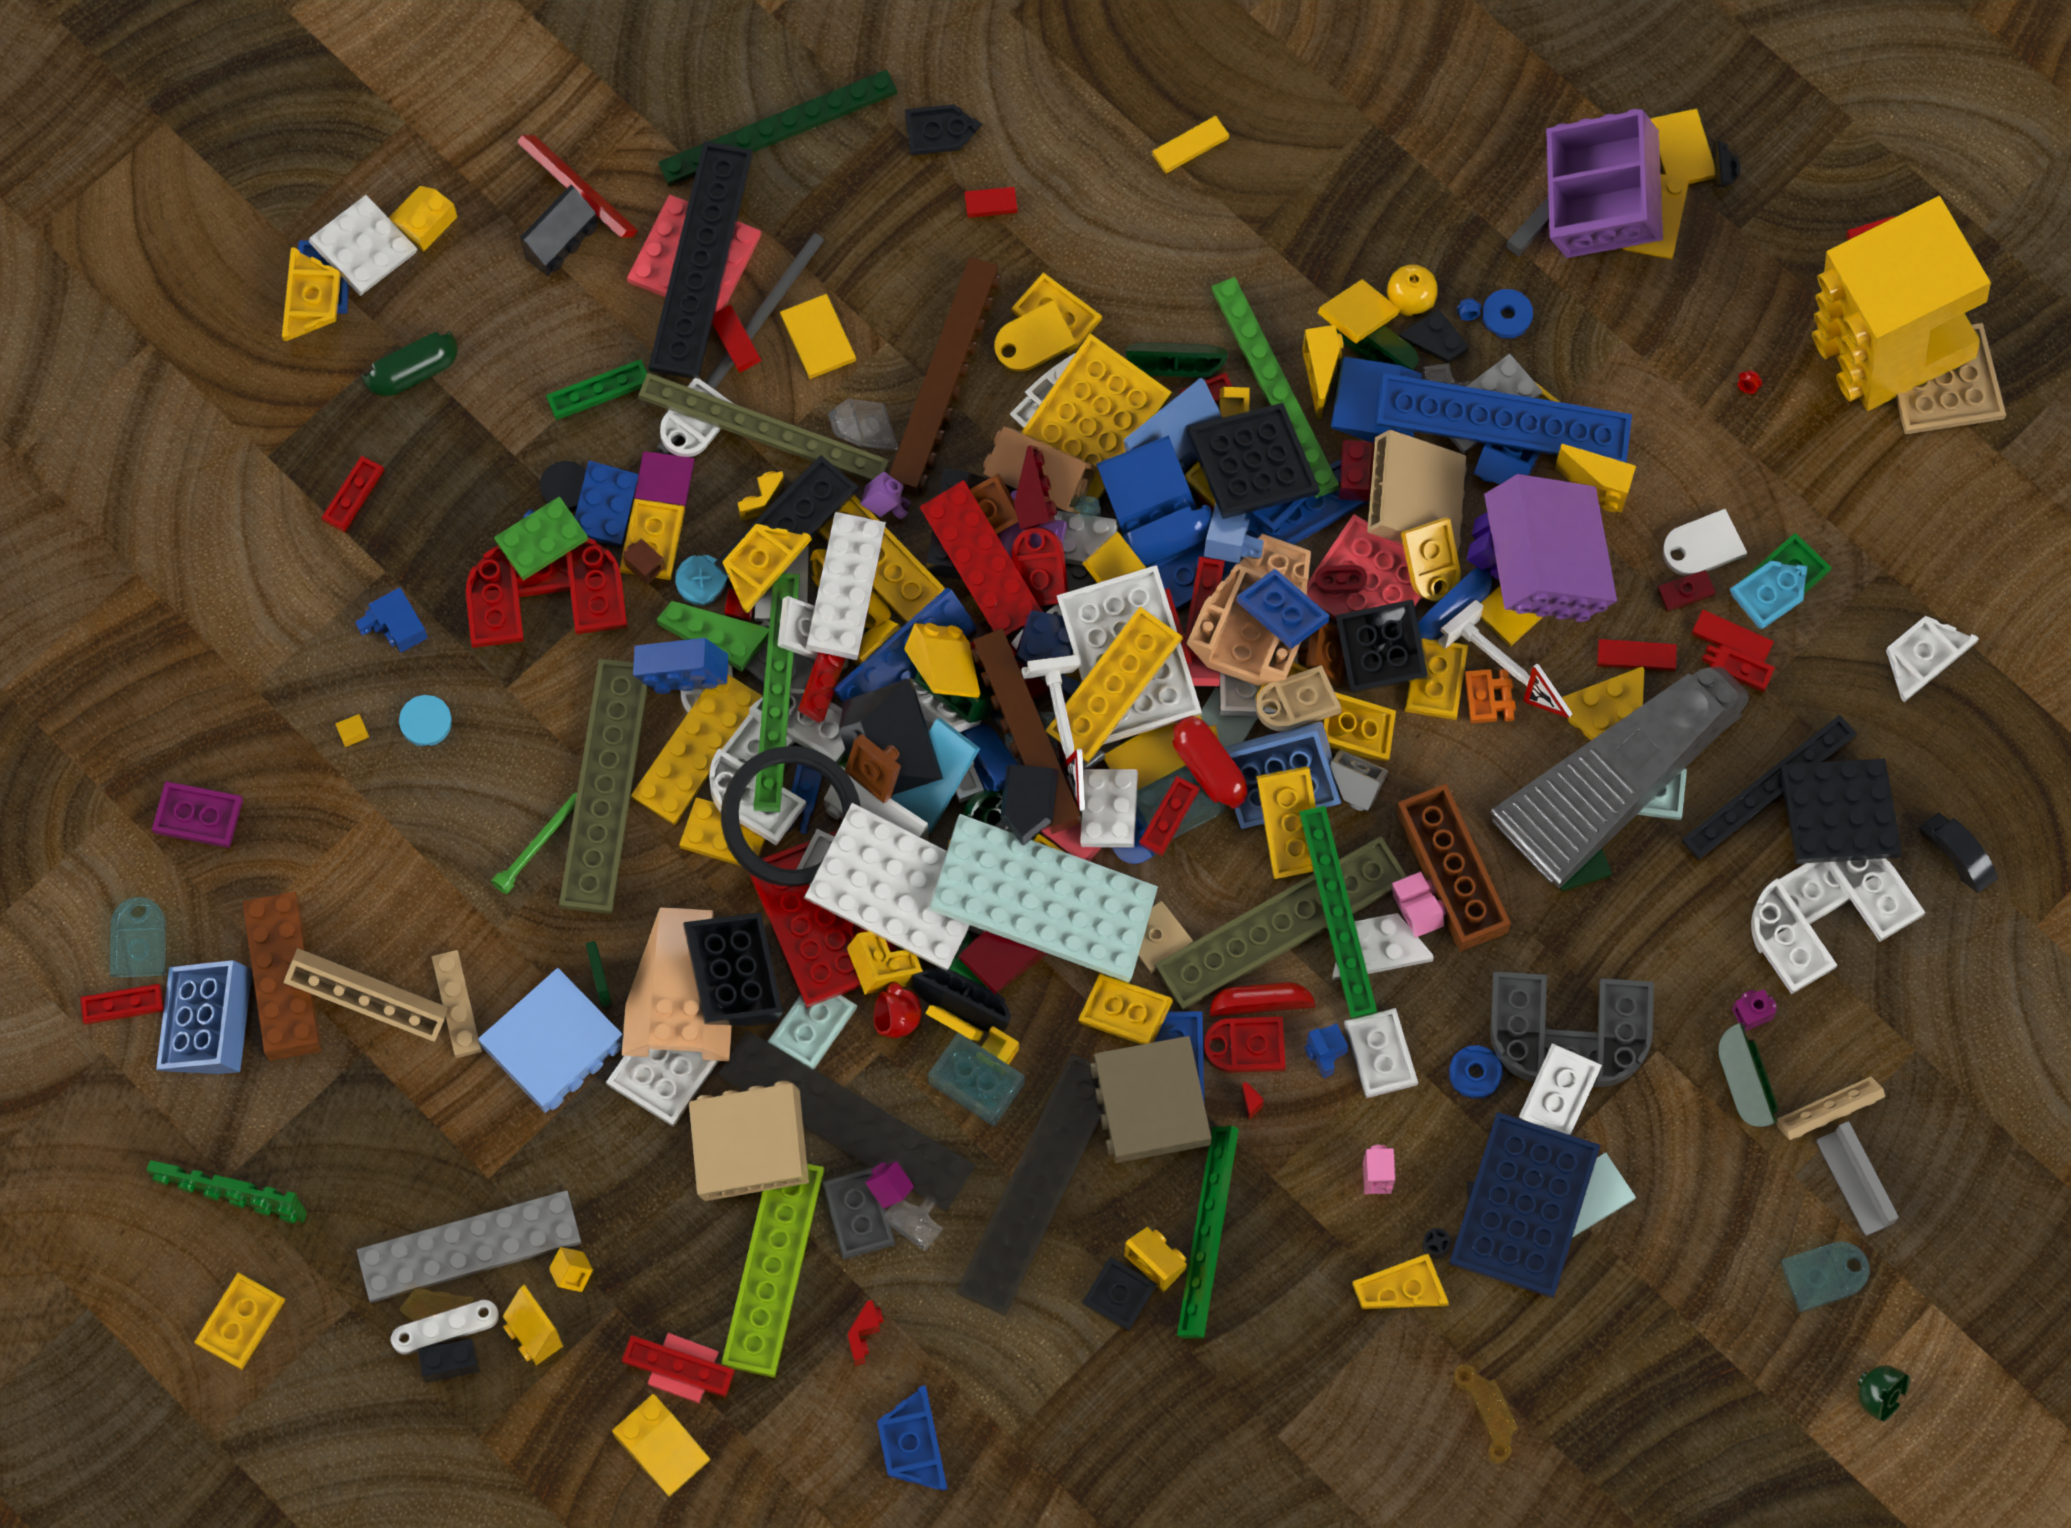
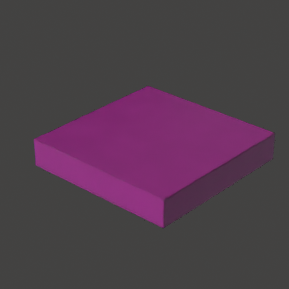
M643 451L635 499L682 505L686 508L695 462L694 458Z

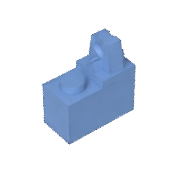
M1215 504L1206 537L1204 557L1240 564L1241 557L1261 558L1264 540L1247 535L1250 519L1245 518L1246 514L1222 519L1218 506Z

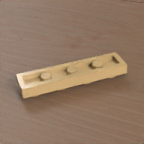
M458 950L432 956L443 1006L448 1007L445 1016L455 1057L460 1058L482 1052Z
M1869 1077L1778 1118L1777 1126L1789 1140L1803 1136L1804 1133L1818 1127H1823L1829 1122L1842 1116H1847L1866 1105L1874 1104L1877 1100L1884 1098L1885 1093L1883 1088L1872 1077Z

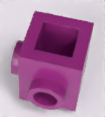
M1753 989L1742 994L1741 999L1735 1001L1732 1010L1738 1023L1745 1026L1744 1031L1771 1021L1776 1014L1775 1010H1777L1773 997L1771 995L1768 996L1765 989L1758 992Z
M897 1160L887 1165L883 1162L875 1166L871 1170L872 1175L865 1182L883 1209L903 1201L914 1188V1185Z

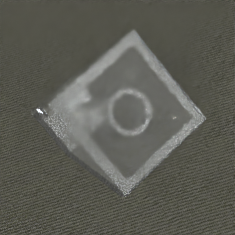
M847 399L828 413L835 436L862 447L887 450L898 449L884 403Z

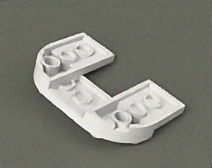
M791 689L786 746H792L794 742H797L803 747L821 752L836 763H839L846 754L839 731L842 708L830 702L825 720L817 723L798 711L805 690ZM763 697L750 707L749 715L723 749L717 750L710 767V789L713 801L720 812L725 791L732 777L745 762L758 754ZM755 775L748 783L741 797L739 821L740 824L777 845L806 807V801L783 787L781 812L754 811Z
M1887 859L1806 863L1781 879H1775L1764 889L1753 910L1751 919L1752 937L1759 953H1764L1791 995L1837 967L1836 962L1810 926L1811 923L1851 900L1879 942L1924 916L1925 911Z

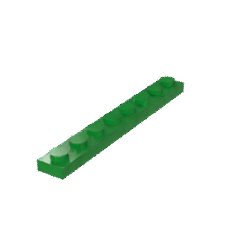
M1324 805L1299 811L1350 1019L1376 1013L1377 1009L1326 807Z
M1232 1125L1212 1127L1211 1145H1209L1177 1332V1336L1184 1339L1204 1338L1239 1131V1128Z

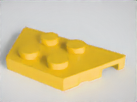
M291 248L282 330L283 341L291 340L336 322L340 271L331 266L323 265L320 260L314 257H307L296 248Z
M755 524L722 563L746 613L753 608L812 540L809 534H795L788 532L786 529H771L765 525Z
M1637 668L1561 697L1572 712L1568 722L1575 728L1581 729L1583 734L1592 741L1643 705L1644 668Z

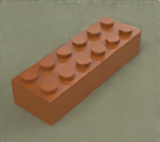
M1447 784L1398 802L1396 809L1397 817L1426 880H1430L1433 884L1436 900H1441L1444 904L1446 915H1443L1459 952L1507 934L1511 922Z
M296 892L242 901L265 1055L269 1061L321 1052L322 1047L314 994L283 983L297 948L307 952L300 900Z

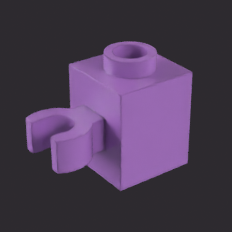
M882 472L865 486L860 504L879 517L892 510L897 518L902 519L908 515V512L904 509L911 502L907 498L901 497L904 485L887 473Z

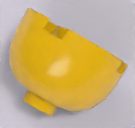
M1408 264L1400 267L1392 274L1387 285V296L1389 301L1401 309L1400 314L1413 316V314L1421 313L1422 315L1433 307L1437 299V282L1434 275L1427 268Z

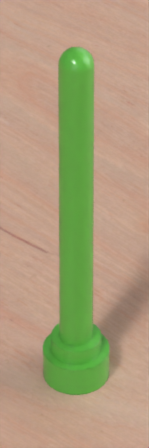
M574 793L508 870H503L502 873L498 872L491 880L492 884L499 891L508 894L514 887L513 883L515 882L516 875L574 810L577 793Z

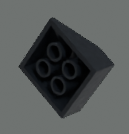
M1413 599L1336 615L1350 691L1352 693L1430 678Z

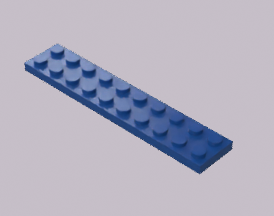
M1383 373L1381 375L1375 425L1559 455L1561 444H1565L1627 463L1632 414Z
M1340 459L1330 465L1338 483L1340 480ZM1339 490L1316 499L1314 496L1307 497L1273 533L1249 513H1246L1245 518L1250 519L1247 535L1258 539L1262 534L1295 545L1370 501L1339 499ZM1206 538L1192 547L1149 566L1157 565L1164 589H1170L1176 611L1191 603L1199 557H1204ZM1225 561L1222 581L1230 575L1231 570L1239 563Z

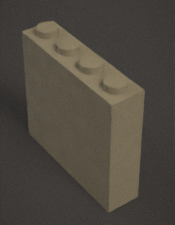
M1190 1036L1094 1054V1062L1090 1063L1093 1079L1098 1078L1099 1088L1095 1089L1098 1105L1103 1104L1105 1114H1101L1103 1130L1109 1131L1110 1139L1106 1140L1109 1156L1114 1155L1115 1163L1211 1145L1212 1138Z

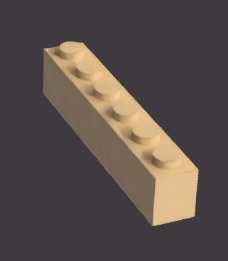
M297 948L283 982L434 1042L444 1022L448 1008Z

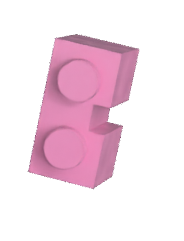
M1422 872L1392 883L1393 898L1415 938L1444 926L1443 915H1446L1444 904L1441 900L1437 901L1435 896H1432L1435 894L1433 884L1430 880H1425Z
M1385 1145L1371 1146V1149H1366L1363 1160L1364 1194L1392 1193L1395 1182L1394 1148L1387 1149Z

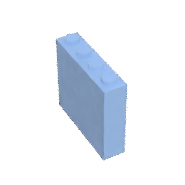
M557 968L479 1037L478 1040L481 1047L546 1113L549 1109L555 1110L564 1100L563 1097L569 1091H576L583 1084V1079L589 1073H596L603 1066V1061L609 1055L614 1056L622 1049L623 1034Z

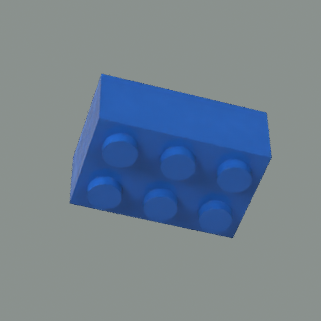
M706 638L637 645L634 649L633 676L660 694L670 693V690L676 689L692 691L695 687L713 689L717 685L727 684L729 654Z

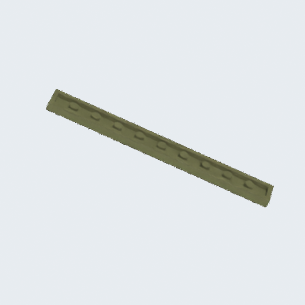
M647 373L638 399L812 462L822 455L839 471L871 482L882 472H885L889 462L888 459L650 373Z

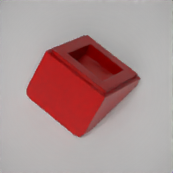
M728 589L725 616L751 622L753 608L746 613L735 590Z
M1244 1082L1241 1093L1248 1120H1250L1263 1108L1264 1099L1248 1082Z

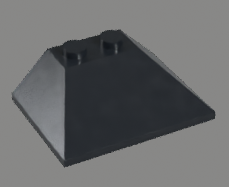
M912 678L844 700L839 731L848 759L854 740L861 734L882 751L889 745L894 746L898 750L899 757L896 762L901 765L892 795L943 779Z

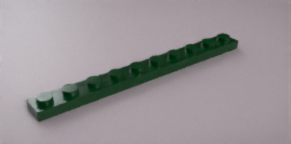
M886 69L708 142L752 149L755 152L897 94V88ZM703 144L658 161V166L668 187L696 175Z

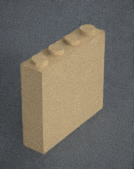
M1388 430L1375 437L1367 532L1403 544L1401 532L1446 517L1451 520L1456 550L1459 551L1461 544L1460 530L1463 520L1462 504L1465 496L1464 478L1467 471L1466 455L1393 430Z
M780 1081L776 1082L772 1087L753 1086L749 1088V1091L738 1092L730 1090L724 1092L722 1096L702 1095L697 1097V1100L689 1101L697 1195L704 1201L809 1183L800 1090L793 1083Z

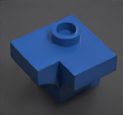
M1337 1023L1327 1028H1317L1308 1032L1307 1045L1304 1046L1310 1061L1315 1060L1323 1078L1333 1075L1335 1069L1334 1061L1347 1054L1348 1045Z

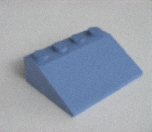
M1202 378L1197 380L1123 440L1125 452L1169 435L1183 474L1192 463L1198 462L1187 434L1188 427L1222 418L1205 381Z
M1322 721L1224 747L1242 772L1247 784L1246 800L1240 807L1234 808L1241 829L1264 824L1256 776L1308 766L1310 768L1316 807L1324 805L1325 807L1341 804L1339 787L1330 768L1333 759Z
M234 960L169 967L156 1070L206 1074L240 1072L252 980L251 968Z

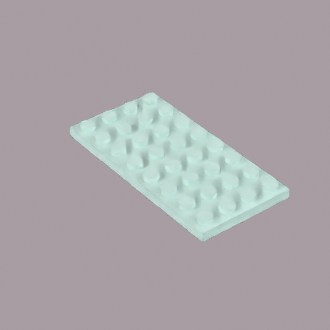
M960 814L955 824L929 910L1129 983L1133 976L1158 886L1033 840L1023 846L1013 833Z

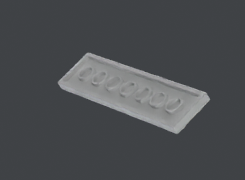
M563 1191L357 1249L369 1301L373 1303L559 1250L560 1247L568 1248L582 1243L568 1191Z

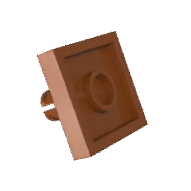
M999 473L970 489L996 534L1018 522L1014 500Z
M1326 623L1310 635L1308 647H1300L1298 649L1300 653L1298 654V661L1301 664L1306 663V667L1309 669L1322 665L1330 684L1334 687L1343 686L1346 665L1339 630L1330 623Z
M861 734L854 740L845 772L882 803H885L892 796L901 765L896 762L899 752L892 745L887 746L882 751Z

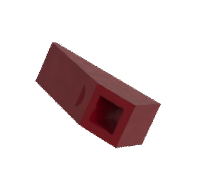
M1032 445L1027 446L1014 501L1019 527L1023 530L1055 523L1054 516L1057 515L1056 505L1053 500H1050L1048 492L1051 490L1050 480L1047 475H1044L1042 465H1045L1043 453L1041 450H1038V447Z

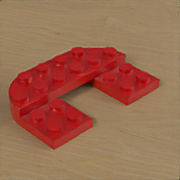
M588 538L586 542L523 581L499 546L487 551L479 563L471 569L466 583V601L472 648L523 642L524 635L519 597L555 592H571L576 635L628 628L623 582L616 559L608 549L606 550L597 544L596 540Z

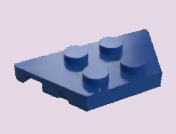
M924 1385L908 1399L899 1403L894 1410L885 1414L877 1421L887 1474L891 1478L946 1491L947 1485L927 1389L926 1385Z

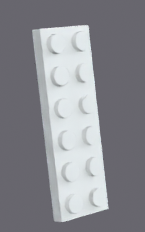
M835 512L806 650L854 660L858 659L886 522Z

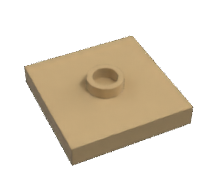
M1163 901L1152 907L1138 955L1139 960L1150 974L1156 971V963L1194 942Z

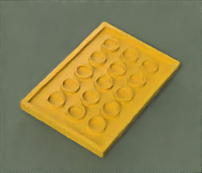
M1089 334L1022 432L1096 465V463L1124 453L1125 446L1123 440L1166 405L1173 392L1097 337ZM1098 469L1078 514L1089 515L1106 490Z

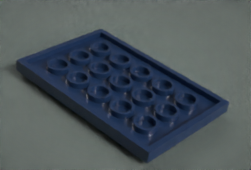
M1497 1112L1449 1265L1554 1298L1601 1145Z

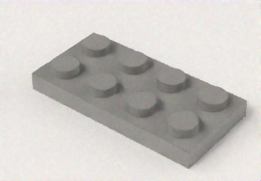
M1508 354L1466 386L1531 398H1538L1543 392L1511 354ZM1449 437L1463 454L1479 443Z

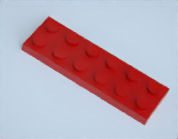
M964 480L920 506V509L993 631L1003 628L1007 637L1025 625L1031 610L1043 612Z

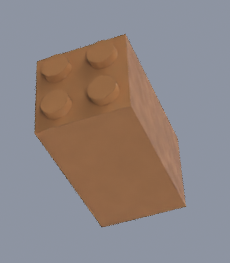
M1004 426L1002 430H999L994 439L995 448L992 454H988L984 461L983 467L985 471L983 474L993 477L999 473L1005 484L1017 489L1027 446H1036L1038 450L1042 451L1045 465H1042L1044 475H1047L1050 480L1051 490L1048 491L1050 500L1054 501L1056 507L1078 514L1098 469L1097 465L1016 429Z

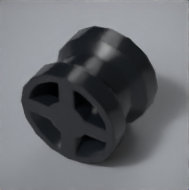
M1432 1228L1425 1234L1422 1248L1424 1253L1429 1254L1432 1259L1444 1257L1451 1244L1450 1236L1444 1229Z

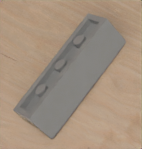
M1850 1122L1839 1125L1835 1132L1819 1138L1817 1144L1864 1235L1868 1236L1894 1224L1899 1216Z

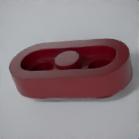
M1358 565L1324 566L1317 571L1315 576L1316 588L1325 594L1357 593L1364 589L1367 582L1366 571ZM1356 578L1358 582L1353 584L1349 579ZM1330 579L1332 584L1327 585L1323 580Z

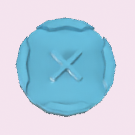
M695 555L687 558L680 564L676 571L675 583L678 593L685 601L693 605H707L715 602L722 596L726 589L727 577L715 567L714 562L717 559L709 555L697 557Z
M422 695L414 697L405 704L400 712L399 724L402 734L409 742L416 746L437 745L446 738L451 730L452 718L450 710L444 701L435 696Z

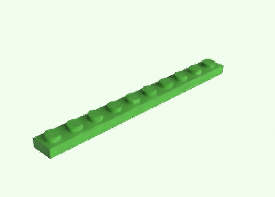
M1233 277L1213 285L1212 292L1268 405L1272 406L1283 403L1320 489L1319 494L1314 496L1315 499L1339 490V483L1236 278Z
M782 573L773 584L758 754L768 749L786 746L794 652L778 647L783 598L787 596L795 599L799 598L800 574ZM785 763L767 767L756 774L754 811L781 812Z

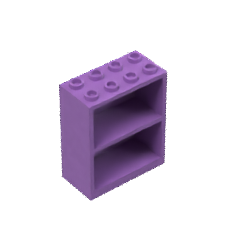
M1631 109L1627 113L1617 115L1606 114L1602 118L1582 119L1572 124H1557L1555 127L1546 129L1550 239L1566 258L1663 240L1659 130L1643 109Z
M1517 474L1484 494L1505 610L1516 611L1518 614L1534 613L1539 617L1548 615L1555 616L1556 619L1570 618L1575 619L1576 622H1584L1589 620L1590 616L1607 610L1608 606L1617 602L1596 486Z

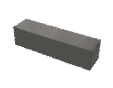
M1548 198L1543 201L1508 240L1506 248L1518 257L1549 224Z

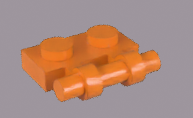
M1491 669L1465 671L1470 724L1496 722L1497 712L1504 713V721L1515 720L1514 711L1516 710L1515 701L1512 700L1511 694L1513 681L1509 678L1507 670L1502 669L1498 671L1499 679H1492ZM1494 690L1501 691L1502 701H1495Z

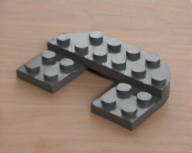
M1493 971L1491 1044L1500 1062L1514 1075L1524 1080L1535 1082L1552 1043L1602 1065L1592 1087H1607L1621 1083L1631 1077L1643 1064L1652 1042L1654 982L1600 978L1598 1033L1545 1029L1547 975Z

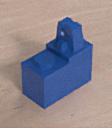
M401 588L368 604L370 609L365 612V616L355 622L361 635H365L373 630L376 633L382 631L391 647L396 645L400 653L428 638L425 628Z

